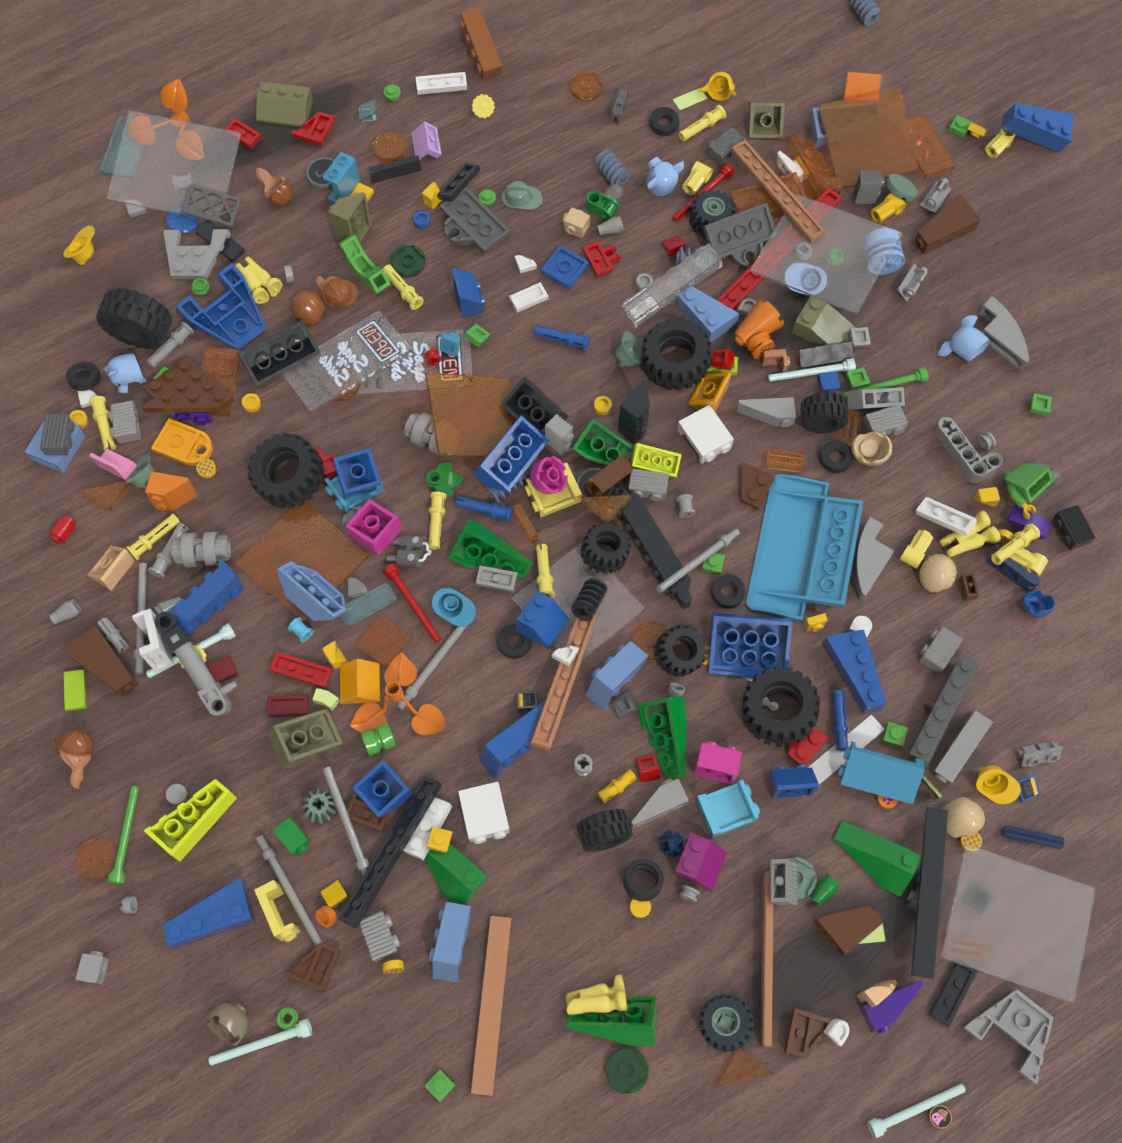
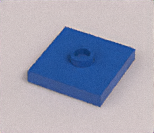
M560 245L541 268L540 273L570 290L589 266V261Z

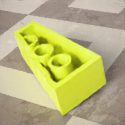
M215 779L195 793L193 798L186 803L183 802L178 805L175 811L168 816L165 815L160 818L158 823L152 827L149 826L144 832L171 856L181 862L237 797Z

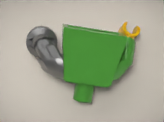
M1040 461L1020 464L1014 471L1007 470L1003 475V479L1007 484V491L1018 507L1024 509L1023 517L1025 519L1030 518V514L1027 511L1032 512L1033 515H1035L1036 511L1033 505H1027L1026 502L1031 503L1047 487L1056 486L1062 480L1058 470L1053 469L1050 465L1042 464Z

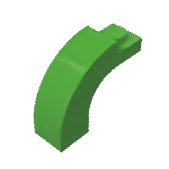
M354 234L338 243L345 255L344 259L370 291L378 293L391 284L384 270L375 266L367 257Z

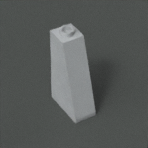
M976 710L970 712L933 769L937 773L935 777L944 783L947 781L953 782L993 721Z

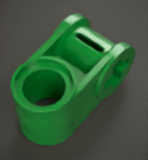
M596 190L587 193L586 210L605 221L611 219L613 213L620 207L615 199L609 198Z

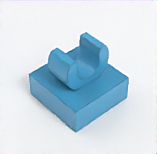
M454 332L450 335L443 333L440 351L456 357L460 347L459 334Z

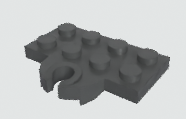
M467 187L463 189L453 202L445 201L439 205L440 210L448 217L444 223L446 239L450 238L452 233L459 234L450 239L453 245L467 246L474 243L485 254L511 235V231Z
M767 202L703 226L713 260L730 255L732 261L741 266H749V262L745 259L747 252L751 254V262L753 264L764 253L763 242L778 236Z

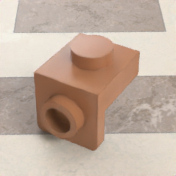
M769 349L763 352L762 366L780 365L782 373L787 371V367H790V357L786 355L785 349Z

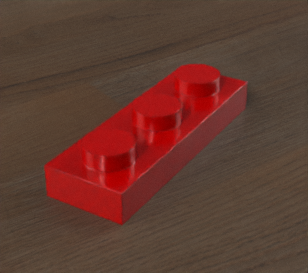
M276 652L269 669L273 673L324 689L327 688L333 672L331 668L280 652Z

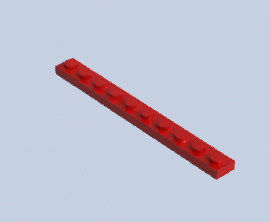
M828 188L807 210L820 223L842 201V197ZM792 224L717 301L734 310L806 237Z

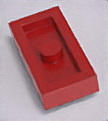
M236 118L224 128L225 134L249 149H252L262 139L260 133Z

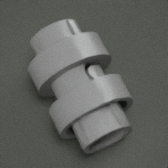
M425 412L421 415L417 413L411 414L404 428L405 436L410 437L411 443L420 447L429 444V451L438 455L443 453L453 454L461 437L460 432L454 430L453 424L444 420L437 424L436 417Z
M217 531L204 532L203 538H199L197 533H183L182 538H176L172 541L173 560L176 564H184L186 568L199 567L200 561H204L207 567L218 566L217 564L221 560L227 561L231 557L230 539L226 535L219 536Z

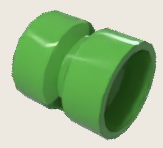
M387 722L378 725L376 731L368 729L361 732L370 757L380 753L381 748L388 750L396 747Z

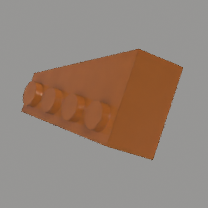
M480 7L461 12L459 19L460 31L470 50L471 57L476 63L478 74H481L483 79L502 74V63Z

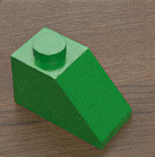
M290 817L273 830L294 857L297 855L301 856L309 849L310 841Z

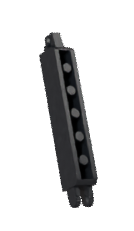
M620 485L612 489L616 502L614 511L618 518H622L626 532L628 534L631 533L636 548L641 549L645 563L647 565L650 564L652 567L653 576L662 583L683 566L638 493L632 492L629 494ZM686 574L663 592L666 596L669 595L671 600L676 599L683 609L690 607L692 595L689 592L691 579Z

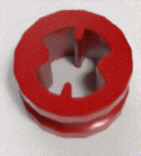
M430 349L424 353L427 365H436L442 360L438 349Z

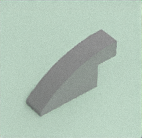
M992 296L979 312V315L990 323L982 333L989 338L988 346L1022 371L1029 361L1025 339L1012 315Z
M872 517L869 518L860 535L854 555V584L858 600L861 602L894 552V550L875 540L884 524Z

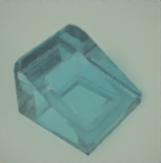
M375 99L359 106L360 121L377 120Z

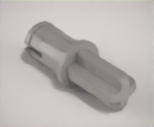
M102 618L98 621V626L107 636L106 640L113 644L118 653H122L129 648V644L120 635V630L116 629L108 618Z

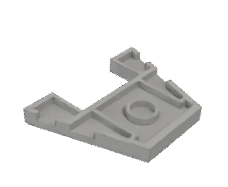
M213 229L211 245L179 246L181 232L179 230H164L171 277L173 279H207L217 261L216 257L219 251H222L226 238L229 239L231 235L228 229Z
M1016 989L967 1023L963 1029L978 1041H981L991 1025H995L1029 1052L1017 1072L1031 1083H1038L1039 1070L1043 1064V1054L1048 1043L1054 1017Z

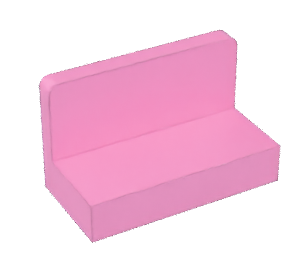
M106 449L101 457L93 453L89 455L100 468L124 480L129 477L137 466L133 461L109 449Z

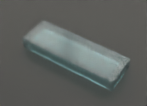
M388 582L346 604L347 610L340 615V618L347 628L396 601L397 597Z

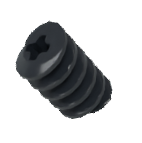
M588 579L584 582L571 607L575 617L582 621L593 619L596 610L608 591L607 585L598 579Z

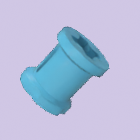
M298 617L290 623L288 630L294 632L299 637V641L304 643L313 635L314 630L308 628L302 622L303 620Z

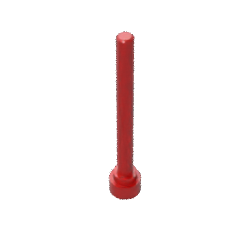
M728 163L720 168L719 175L698 194H702L703 191L709 192L723 179H730L735 174L734 168ZM696 196L672 217L673 221H679L691 210Z
M395 563L385 567L382 571L385 577L391 581L393 580L435 643L440 642L441 637L399 577V568Z

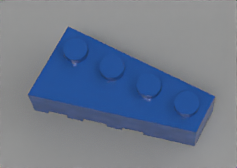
M1015 103L1003 114L1002 129L1060 152L1072 142L1074 114Z
M223 560L217 564L219 568L214 573L209 572L204 576L206 580L200 586L195 585L190 590L187 599L182 598L169 611V613L179 617L180 626H184L189 635H192L199 625L208 622L214 613L223 610L230 600L239 597L244 590L238 577ZM166 618L167 621L171 624L170 618Z
M864 629L826 637L822 645L828 651L831 661L839 670L842 680L849 687L850 693L862 714L882 710L887 703Z
M546 700L485 744L479 761L494 778L533 747L531 741Z
M240 877L163 924L167 946L174 949L255 922L246 881Z

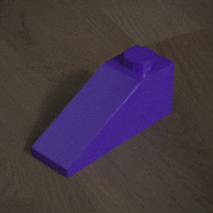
M917 981L892 992L873 1008L869 1004L859 1007L870 1031L877 1030L880 1034L891 1029L889 1024L897 1020L923 985L922 981Z

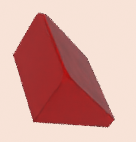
M678 236L661 242L669 257L677 254L680 247H683L685 251V243Z
M730 349L714 350L710 366L731 371L735 355Z
M655 755L636 758L641 782L660 779V768Z

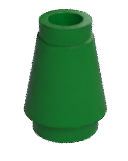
M826 874L825 877L822 876L810 898L818 905H821L838 891L837 888L840 884L829 874Z

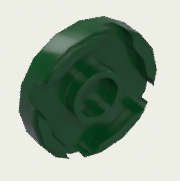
M402 245L396 248L391 255V266L401 277H415L425 268V255L417 246Z
M622 1048L610 1056L606 1064V1077L609 1084L616 1091L630 1094L640 1090L646 1084L649 1067L645 1057L639 1051L631 1048Z

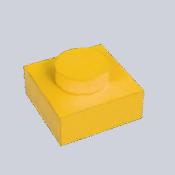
M973 122L968 127V130L971 131L970 134L977 138L980 135L985 136L988 130Z
M826 614L807 618L804 623L806 632L822 630L828 621Z
M432 826L426 848L447 853L452 832Z

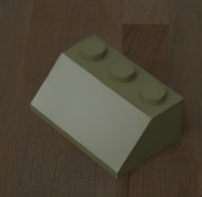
M260 81L257 92L256 121L303 127V123L309 118L313 103L310 88Z
M363 192L339 198L329 209L337 244L351 234H354L360 243L372 226L366 194Z

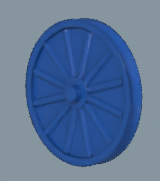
M183 206L172 209L167 215V224L171 230L187 233L197 227L199 218L182 213ZM190 207L187 208V210L195 212L194 209Z

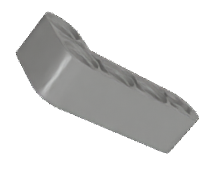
M943 417L939 420L934 434L969 482L979 483L998 471L1003 463V458L1000 454L992 452L981 458L954 420L949 417Z

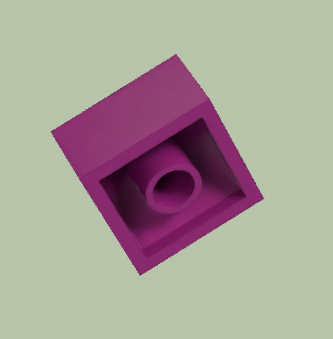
M690 833L674 875L713 891L727 852L710 840Z

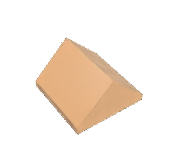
M111 545L87 576L112 591L135 560L125 548Z

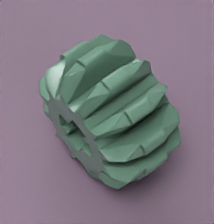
M317 788L315 795L310 791L309 795L311 798L305 797L303 799L307 803L302 806V809L306 811L305 817H311L310 821L313 823L318 819L319 823L323 824L324 817L330 821L329 814H336V811L332 809L336 807L332 794L329 795L327 789L322 793L320 788ZM322 802L324 807L321 806L322 809L318 810L316 805L319 806L318 803Z

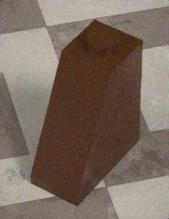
M621 455L591 477L583 486L595 500L633 471L632 465L628 459L623 458Z
M869 905L823 916L814 923L838 953L843 956L884 922L881 920L882 916L878 910L871 908Z

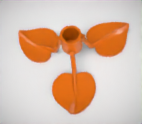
M176 79L161 90L162 103L165 107L172 108V112L176 113L172 115L171 120L152 126L151 120L148 117L139 116L131 121L128 133L140 145L148 146L155 141L154 129L169 124L176 128L181 127L180 139L176 141L177 151L186 159L202 160L206 156L201 138L194 131L184 132L186 125L189 123V116L184 112L188 105V99L180 79Z
M401 652L391 661L385 671L384 679L387 684L385 692L387 696L384 697L383 709L381 710L380 705L375 702L363 704L356 711L350 726L358 732L368 729L376 731L378 725L387 722V718L383 713L386 712L388 701L399 702L401 700L416 715L413 717L411 725L413 730L419 735L428 736L442 731L445 728V719L436 706L424 704L417 712L405 698L401 686L407 687L414 683L417 678V669L405 654Z

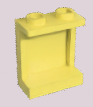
M564 463L566 468L564 475L565 477L568 475L567 485L563 491L556 494H542L535 490L530 478L525 479V493L527 497H531L533 501L531 502L532 508L535 513L538 512L540 518L582 502V493L567 463Z
M273 880L254 889L274 937L280 941L285 940V942L295 939L297 937L296 934L301 932L299 927L294 923L284 926L274 903V899L285 894L282 886Z

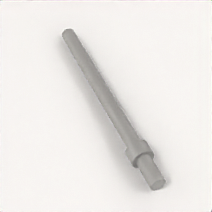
M735 528L727 535H722L715 544L656 587L657 591L662 593L719 549L727 547L731 544V540L740 534L739 530Z
M146 563L139 564L137 613L145 610ZM138 625L136 649L134 650L135 674H143L144 658L140 655L139 648L144 647L145 633Z
M457 626L412 686H408L404 692L408 702L416 697L419 688L467 626ZM401 700L396 706L403 710L406 704Z
M329 766L324 768L323 772L355 854L356 866L358 871L361 870L362 876H364L370 864L368 859L364 857L333 772Z
M263 835L257 837L256 841L263 851V858L266 862H269L315 947L320 942L323 943L277 861L274 849L270 848Z

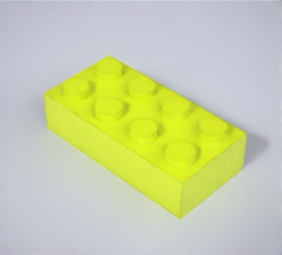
M636 443L633 449L631 465L632 468L669 473V477L675 478L677 477L682 454Z

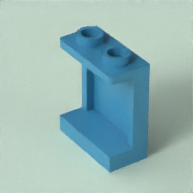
M342 152L339 153L323 175V180L331 183L333 188L332 193L327 198L328 203L335 204L337 199L350 196L356 185L360 183L356 159Z
M335 477L331 481L328 478L324 479L326 492L329 496L333 495L336 500L334 502L339 510L343 509L346 514L352 508L363 505L369 499L385 491L381 481L380 485L363 494L344 499L338 478Z

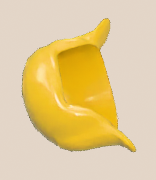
M726 72L714 73L706 85L700 89V92H707L716 101H724L730 95H736L732 78Z

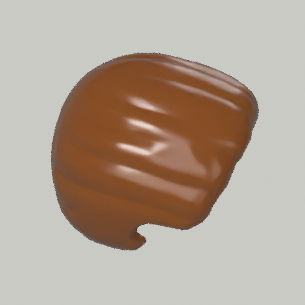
M301 290L293 296L291 310L298 321L303 320L305 325L312 326L321 321L325 311V303L322 297L315 291Z

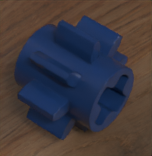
M668 830L658 837L660 840L658 847L664 855L670 853L671 857H674L684 850L682 847L684 840L678 832L672 833L671 830Z

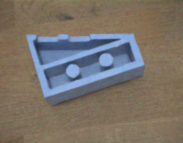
M690 286L677 296L676 307L689 321H692L693 325L696 323L701 327V330H705L707 337L710 338V342L737 325L739 313L693 286Z

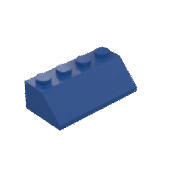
M520 416L512 423L472 474L485 486L508 493L549 440L523 416Z

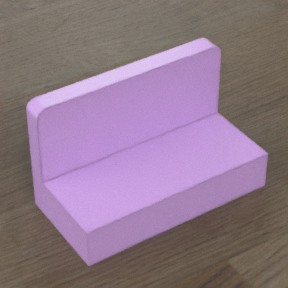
M424 121L411 133L415 156L418 155L419 159H421L426 154L438 158L442 154L437 127Z

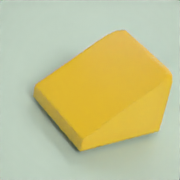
M338 880L321 891L327 905L332 909L349 898Z

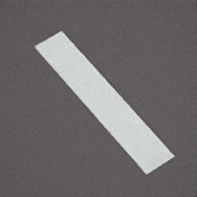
M870 715L848 734V746L850 747L851 741L856 742V747L864 748L885 729ZM835 744L808 767H812L819 784L833 774L841 764L845 763L846 759L843 758L844 751H837Z

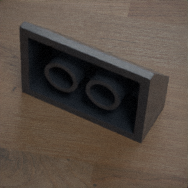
M525 376L501 403L516 420L523 416L544 436L545 425L555 415H559L564 421L569 417L538 386Z
M645 380L620 405L618 432L634 444L639 439L642 440L647 434L646 428L650 415L647 382Z

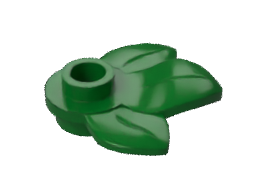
M444 462L439 464L436 470H432L426 475V483L429 487L435 488L436 492H443L447 497H452V488L459 486L463 478L459 474L451 472L452 463ZM437 478L438 481L433 482L432 479Z

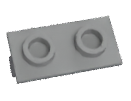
M943 178L939 182L936 181L920 206L936 213L951 190L948 187V179Z
M913 264L897 290L905 302L916 294V290L920 286L919 282H922L927 276L928 270L926 267L917 268Z
M1053 741L1038 744L1039 750L1034 745L1021 747L1020 750H1017L1018 757L1023 758L1021 768L1033 767L1046 762H1055L1060 759L1063 747L1058 746V743Z

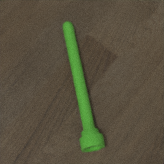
M922 367L916 369L913 374L851 391L890 388L912 381L922 383L928 381L929 376L927 369ZM845 392L843 396L848 399L847 392Z
M132 786L130 789L114 869H111V873H108L107 882L111 884H124L125 875L122 869L139 792L137 786Z

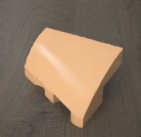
M895 979L882 981L866 988L856 996L861 1003L867 1001L871 1008H873L890 995L898 983Z

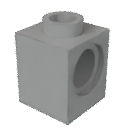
M90 951V955L82 953L75 980L103 985L109 959L103 957L102 952Z

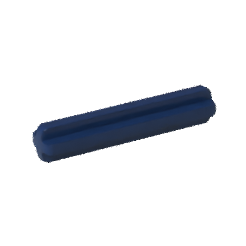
M1005 825L1002 829L1003 837L1057 849L1064 847L1065 840L1063 837Z

